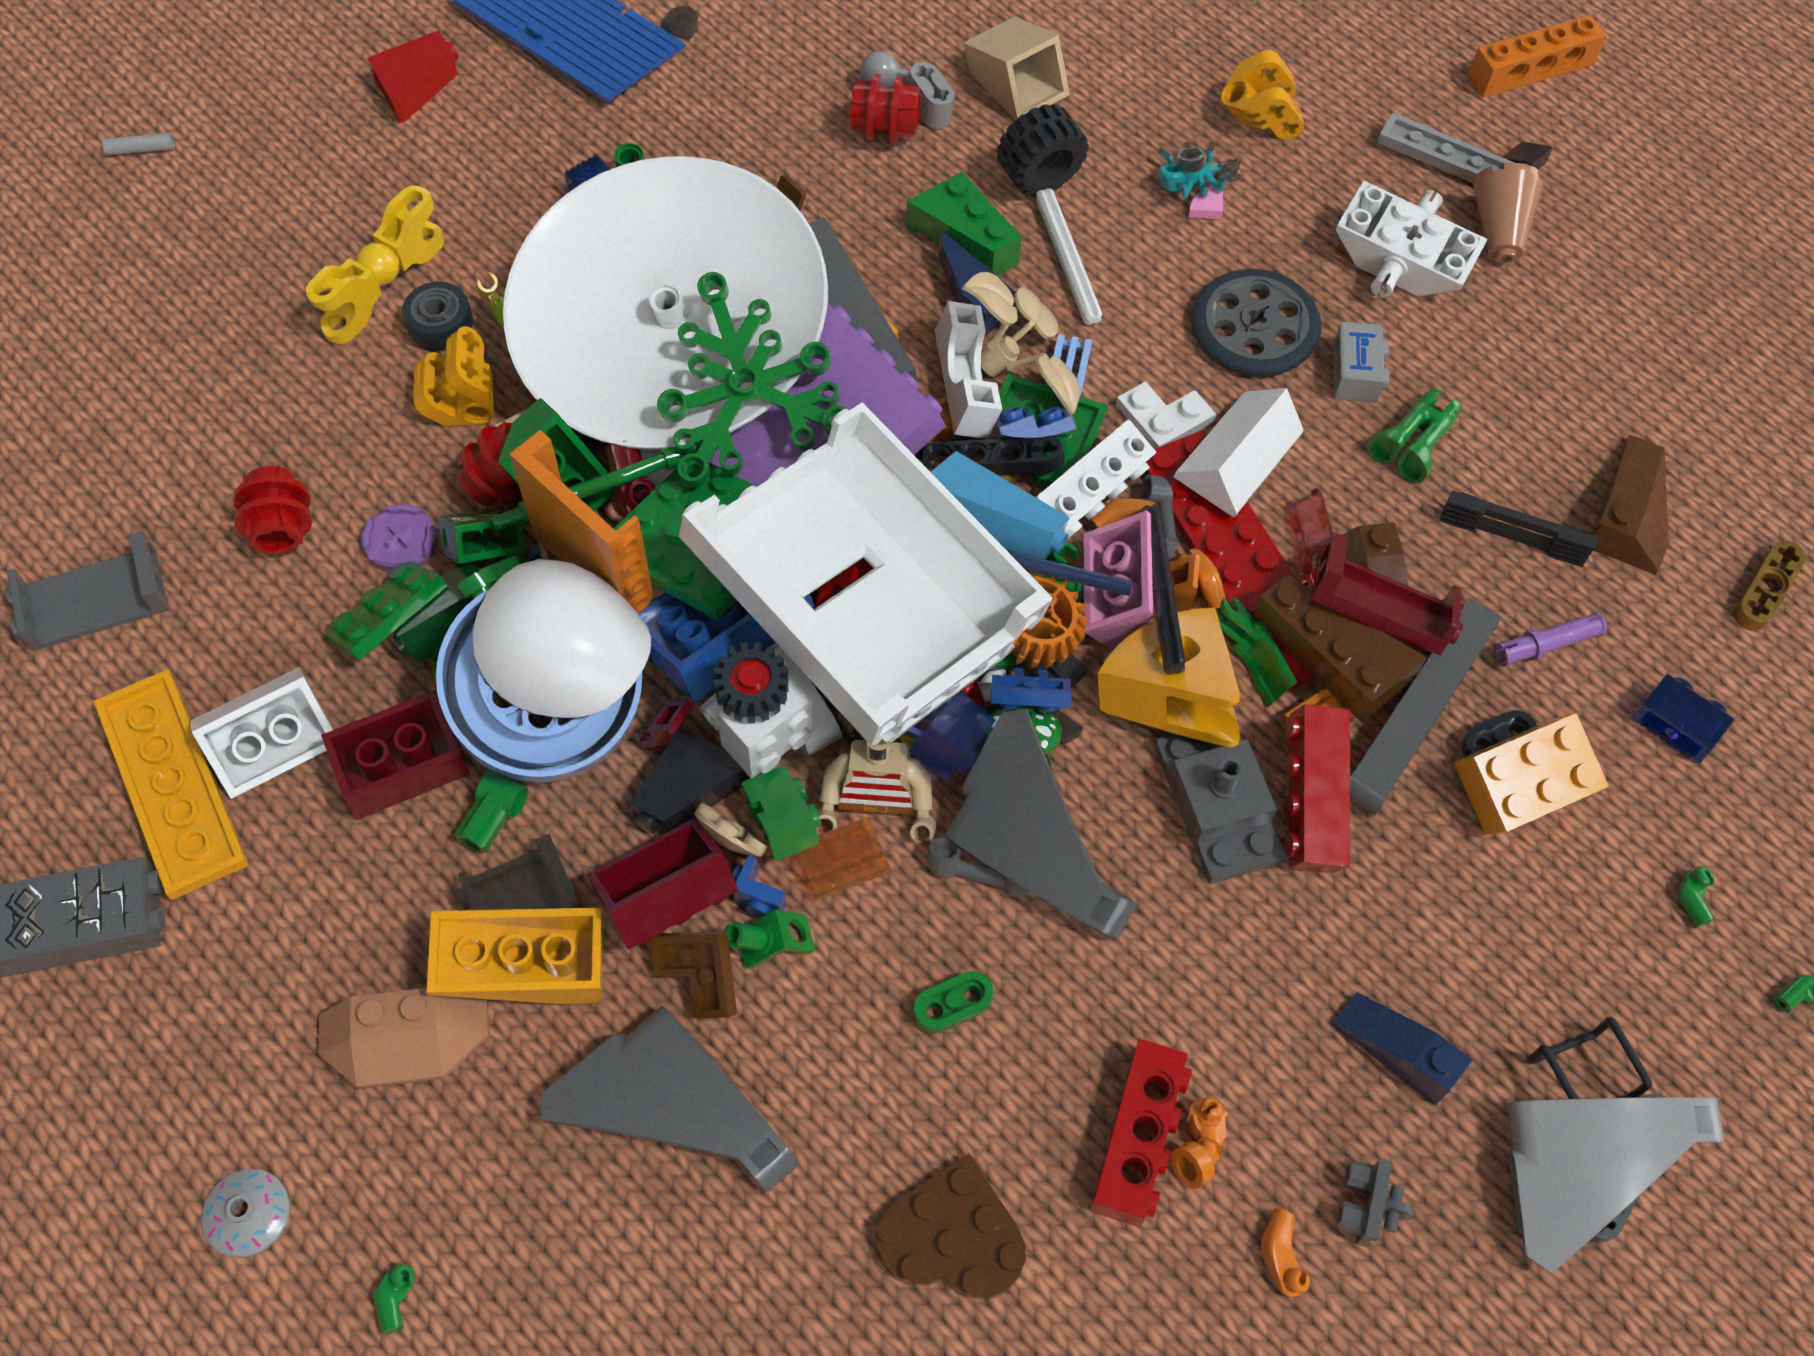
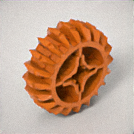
M1033 573L1031 576L1053 600L1043 618L1032 630L1027 628L1012 643L1015 647L1010 653L1016 656V665L1022 663L1023 660H1027L1030 669L1037 667L1039 662L1047 669L1054 662L1060 665L1068 656L1070 657V655L1076 652L1079 647L1078 644L1085 637L1086 631L1084 628L1087 625L1088 618L1082 615L1085 611V604L1076 602L1079 591L1069 592L1067 590L1068 581L1060 584L1055 581L1054 577L1048 576L1047 578L1042 574Z

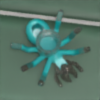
M1188 141L1184 144L1185 148L1181 149L1177 154V164H1175L1171 154L1163 148L1159 149V154L1167 160L1168 164L1158 168V183L1166 192L1174 194L1181 191L1183 198H1187L1193 185L1198 183L1201 196L1207 197L1210 185L1218 192H1222L1226 182L1240 179V174H1237L1240 163L1237 162V159H1228L1224 162L1212 164L1216 142L1210 141L1207 148L1206 163L1204 164V151L1197 147H1191Z

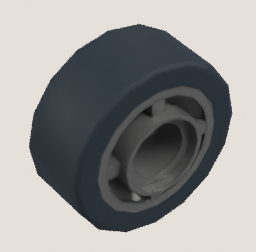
M440 281L425 283L415 288L406 297L402 307L403 319L409 335L415 343L427 349H446V342L449 336L461 327L467 326L472 328L473 316L467 296L461 288L451 283Z

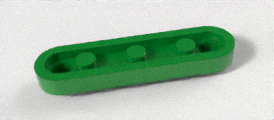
M523 552L481 569L457 584L456 588L464 600L470 597L475 599L478 595L490 589L505 573L517 565L529 561Z

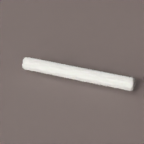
M1050 188L1039 190L1036 194V202L1083 322L1086 325L1098 324L1101 321L1102 311L1054 191Z

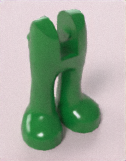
M1436 388L1428 390L1415 402L1406 416L1396 426L1378 431L1368 441L1367 449L1370 456L1376 462L1390 464L1400 454L1414 431L1419 426L1425 427L1426 429L1402 453L1398 462V471L1404 479L1411 483L1423 482L1430 474L1432 468L1430 453L1433 447L1453 426L1460 414L1462 405L1454 398L1445 407L1443 412H1440L1434 406L1442 390Z

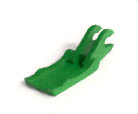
M1224 597L1221 600L1220 607L1226 621L1221 618V615L1216 610L1221 629L1235 640L1232 644V649L1247 665L1253 676L1256 688L1263 694L1269 707L1296 684L1297 681L1266 626L1260 621L1256 622L1236 598L1231 600L1234 611Z

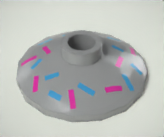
M244 1169L229 1174L214 1186L204 1202L201 1222L205 1238L215 1250L229 1257L247 1258L264 1252L278 1241L288 1225L291 1205L287 1189L276 1176L264 1170ZM247 1202L248 1209L246 1213L241 1217H236L234 1213L236 1207L240 1203Z

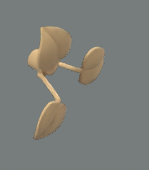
M980 272L971 277L964 284L962 290L975 296L996 319L1003 323L994 338L987 343V348L981 352V368L988 375L995 377L1005 368L1011 372L1016 367L1036 362L1042 377L1054 391L1063 406L1071 415L1074 414L1080 397V386L1073 372L1061 359L1056 356H1052L1049 359L1045 353H1040L1017 360L1020 349L1016 342L1033 326L1045 339H1051L1057 334L1058 323L1051 310L1041 303L1031 290L1025 287L1019 288L1013 297L1002 280L990 272ZM1015 300L1018 310L1029 322L1013 337L1006 336L1002 338L1009 325L1017 321V310L1013 307Z

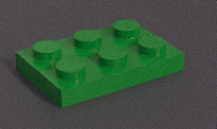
M412 561L398 565L390 572V578L382 585L365 592L360 598V603L351 611L343 612L335 617L330 624L331 627L324 632V635L333 645L360 661L448 586L439 574Z

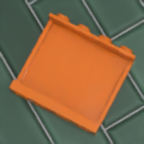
M539 430L510 453L533 535L559 560L575 564L594 573L612 586L637 613L642 612L648 607L654 595L639 519L634 515L616 531L562 483L552 441L545 433Z

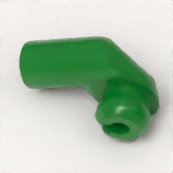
M1704 866L1688 870L1683 875L1677 895L1681 905L1696 928H1700L1715 919L1703 900L1707 886H1711L1714 883L1712 872Z
M1806 974L1796 976L1773 997L1775 1006L1781 1011L1789 1013L1801 1001L1814 1003V976Z
M399 1264L392 1267L374 1291L373 1299L382 1335L395 1333L404 1328L399 1305L415 1281V1272L410 1265Z

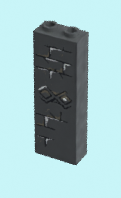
M139 857L0 884V978L160 947V931L165 930L166 920L163 909L159 907V894L164 892V887L159 877L158 869H155L145 857Z

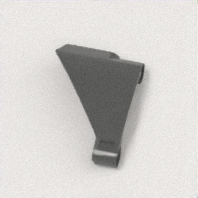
M663 1006L659 1007L627 1035L618 1033L608 1038L542 1093L540 1115L542 1122L627 1135L735 1159L751 1173L765 1193L767 1191L770 1192L799 1166L797 1159L752 1104Z

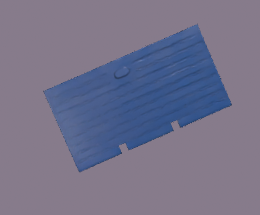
M451 0L453 4L605 103L610 102L615 96L621 94L623 90L628 89L630 85L638 82L639 79L645 77L646 74L652 72L654 68L659 67L661 63L666 62L669 57L671 58L676 52L681 51L686 46L683 41L632 9L624 15L621 12L625 10V5L617 0Z

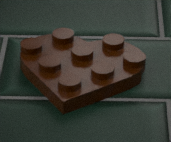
M970 1153L895 1201L884 1212L882 1219L877 1225V1251L883 1266L895 1279L899 1281L901 1279L911 1285L923 1284V1286H930L945 1280L959 1294L963 1293L971 1298L990 1300L1005 1294L1018 1281L1026 1261L1025 1243L1018 1226Z

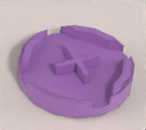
M407 504L389 506L382 509V514H379L376 518L373 516L367 521L362 532V547L370 562L380 570L391 572L398 565L408 563L409 561L422 566L433 556L438 544L437 529L432 519L419 507Z

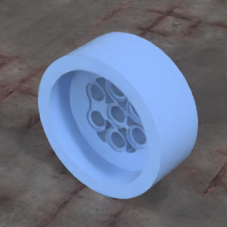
M490 589L486 590L467 604L450 625L439 651L436 669L437 693L443 714L453 734L470 756L481 765L513 780L528 783L558 782L579 776L604 761L618 747L627 734L640 699L642 672L631 688L607 709L593 715L576 718L552 717V721L547 727L535 728L529 722L531 712L514 705L505 709L494 704L493 697L497 692L483 677L475 659L473 628L477 612L486 593Z

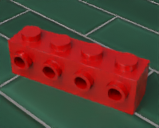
M1304 704L1290 713L1285 725L1286 738L1290 739V750L1285 762V774L1289 778V794L1285 800V814L1289 817V833L1285 838L1284 850L1286 856L1289 857V869L1335 873L1350 867V709Z

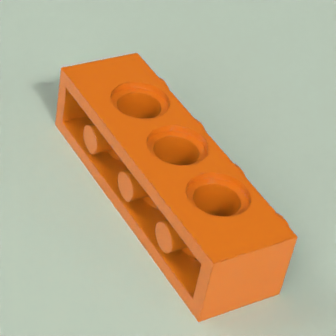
M1590 14L1477 48L1468 77L1482 98L1593 66L1607 36Z

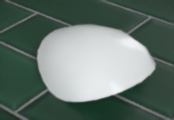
M537 559L517 565L501 576L486 593L474 623L473 647L474 656L483 677L502 698L514 706L533 714L576 718L593 715L607 709L631 688L640 676L649 657L651 635L647 625L633 607L612 586L597 575L572 563Z

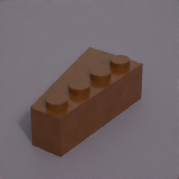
M1286 575L1260 596L1253 615L1254 620L1262 622L1272 638L1363 723L1416 678L1427 657L1375 627L1312 601L1313 589Z

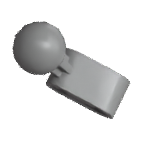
M875 51L864 58L859 71L861 81H871L873 74H881L882 86L894 88L896 76L904 77L905 85L920 87V118L922 121L934 129H942L950 124L955 94L938 68L930 63L921 62L913 65L911 71L899 68V63L886 51Z

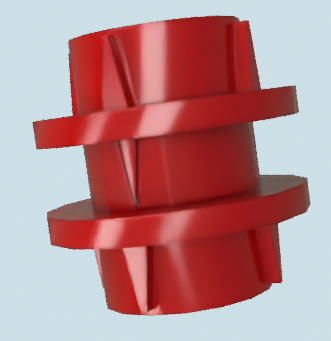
M873 74L871 81L858 80L857 84H854L851 99L850 125L852 131L865 132L867 141H875L878 130L889 131V140L892 144H898L900 136L914 137V134H917L920 117V87L905 85L904 77L896 76L894 88L882 86L881 74Z
M503 421L498 427H484L477 434V443H469L460 452L462 464L460 465L461 470L458 472L457 477L460 485L478 503L485 506H494L495 508L501 502L514 503L521 496L519 484L498 462L512 423H506V421Z
M263 466L251 470L246 476H243V482L234 490L233 505L236 509L234 527L237 532L248 539L251 547L258 552L282 554L294 550L299 544H303V536L311 530L313 522L312 514L309 510L311 495L307 486L298 481L293 472L281 466Z

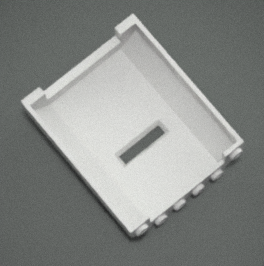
M862 402L851 410L843 409L831 421L832 428L826 444L815 451L813 449L805 451L796 463L788 468H778L770 475L767 481L758 487L755 485L748 487L731 504L719 506L720 500L715 495L702 503L700 501L692 503L682 514L679 537L870 745H877L882 739L886 743L893 742L1004 659L1015 647L1012 643L1027 628L1032 630L1043 618L1053 598ZM862 558L874 568L816 609H813L804 599L808 594Z

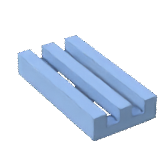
M1058 334L1053 356L1061 359L1062 350H1069L1066 365L1071 371L1076 351L1083 352L1077 376L1081 396L1092 340L1085 339V343L1078 342L1079 337L1072 336L1071 340H1066L1065 335Z

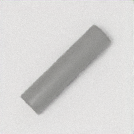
M172 133L107 138L102 141L103 150L107 156L175 149Z

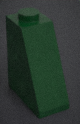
M473 561L456 564L442 577L448 586L396 629L397 634L393 636L396 645L404 655L410 653L418 664L439 653L450 625L464 607L473 600L472 597L464 600L456 588L457 584L480 571Z

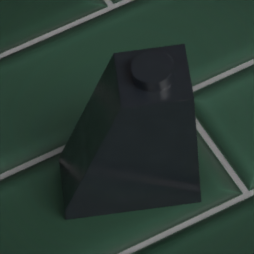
M680 727L629 803L635 819L634 822L648 833L654 834L658 831L664 834L695 818L694 813L701 802L713 807L741 788V782L749 780L750 777L726 750Z

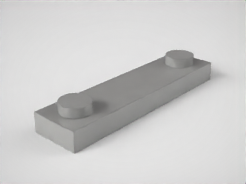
M1392 113L1377 141L1378 144L1472 183L1476 175L1487 167L1493 166L1492 171L1504 169V163H1514L1396 113Z

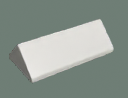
M1280 388L1244 392L1176 471L1174 478L1232 517H1235L1304 431L1288 389Z

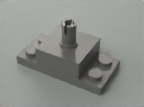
M1178 734L1155 740L1154 748L1209 885L1285 862L1286 854L1272 824L1277 807L1248 740L1241 741L1237 746L1230 748Z

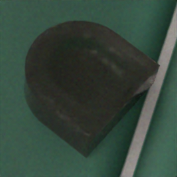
M678 6L671 9L660 22L662 29L673 36L690 41L699 26L697 13L692 8L686 6Z

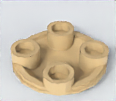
M701 802L694 813L698 822L711 838L731 851L762 857L768 847L762 840L750 834V830L732 818L726 821L721 818V814L703 802Z

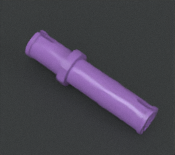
M1594 612L1591 615L1541 631L1532 629L1524 632L1522 637L1495 644L1494 655L1496 660L1500 661L1499 664L1502 667L1527 658L1533 660L1544 657L1546 652L1589 638L1605 635L1607 623L1604 617L1600 618L1601 613Z

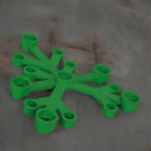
M708 272L702 275L698 280L697 288L702 301L712 307L722 339L700 330L693 322L683 323L678 328V337L684 347L693 348L698 345L728 358L732 370L710 361L708 356L703 353H696L688 360L691 375L697 379L710 377L722 384L685 395L678 389H668L662 392L657 399V407L662 418L673 423L682 421L691 410L727 399L714 422L693 429L682 428L673 435V443L676 450L681 454H687L678 463V473L683 483L689 487H699L708 481L710 477L708 465L718 447L721 453L719 462L726 474L735 475L743 469L744 462L739 451L735 450L729 428L744 402H750L758 398L786 410L793 430L791 433L792 442L799 451H807L815 444L813 430L807 426L805 419L823 426L826 434L829 436L832 428L831 421L840 411L847 409L844 406H835L839 401L840 395L837 385L831 381L822 382L817 388L793 396L768 386L804 373L819 376L827 372L831 366V356L828 347L821 342L806 344L802 348L800 358L763 370L770 356L778 354L782 349L779 333L774 330H766L759 336V345L746 365L743 353L758 327L766 324L771 319V309L768 302L763 299L752 301L748 306V315L736 334L725 303L729 294L727 282L724 276L717 272ZM712 290H720L716 294L709 295ZM757 309L766 310L762 315L754 314ZM687 332H695L692 338H684ZM771 339L777 341L773 346L764 345L766 341ZM815 359L823 361L819 365H811V362ZM702 362L706 364L703 369H694L695 365ZM745 382L752 384L746 389H740V386ZM828 390L834 392L830 398L821 396L823 392ZM820 404V405H822V406H824V407H830V408L827 409V410H824V409L819 408V407H817V406H815V405ZM673 406L681 407L676 412H669V409ZM802 434L810 436L805 442L797 441V438ZM685 437L691 438L689 444H679L681 439ZM702 443L697 453H692L695 451L697 444ZM730 458L738 459L737 463L733 466L725 465L726 461ZM693 470L702 471L697 477H689Z

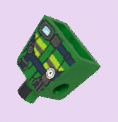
M480 509L442 515L439 517L443 554L460 564L524 553L523 524L521 522L501 530L500 537H497L490 518L504 513L502 511Z

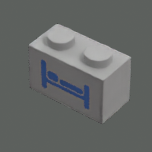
M1340 322L1333 342L1335 400L1377 403L1381 390L1387 389L1390 371L1389 368H1384V361L1388 355L1389 343L1387 339H1383V325Z

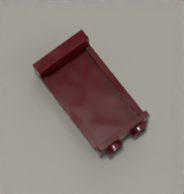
M1333 533L1317 562L1312 601L1441 656L1448 643L1452 645L1456 643L1463 629V623H1460V616L1464 604L1460 602V587L1453 585L1443 600L1437 599L1345 559L1348 538L1338 533Z

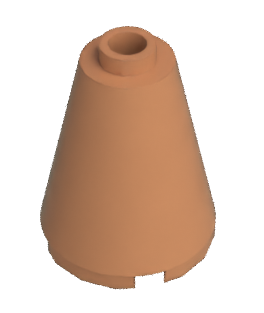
M1504 163V169L1492 171L1493 166L1487 167L1479 172L1473 181V190L1484 238L1488 239L1486 241L1488 256L1500 264L1512 263L1523 255L1543 189V177H1539V170L1520 163Z

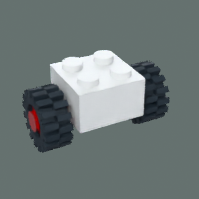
M746 642L740 644L741 651L736 652L735 648L731 647L727 650V658L721 655L718 659V667L714 668L713 681L717 703L723 707V710L718 713L722 749L726 750L752 779L760 772L765 774L771 771L783 759V754H787L789 749L793 748L796 750L802 747L812 735L813 721L812 699L788 674L787 666H784L782 656L779 654L775 657V650L769 646L766 651H762V643L754 642V649H748Z

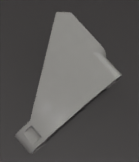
M1598 1098L1507 1103L1513 1150H1510L1509 1159L1518 1231L1524 1238L1526 1257L1550 1274H1553L1645 1191L1693 1144L1703 1142L1724 1143L1718 1098Z

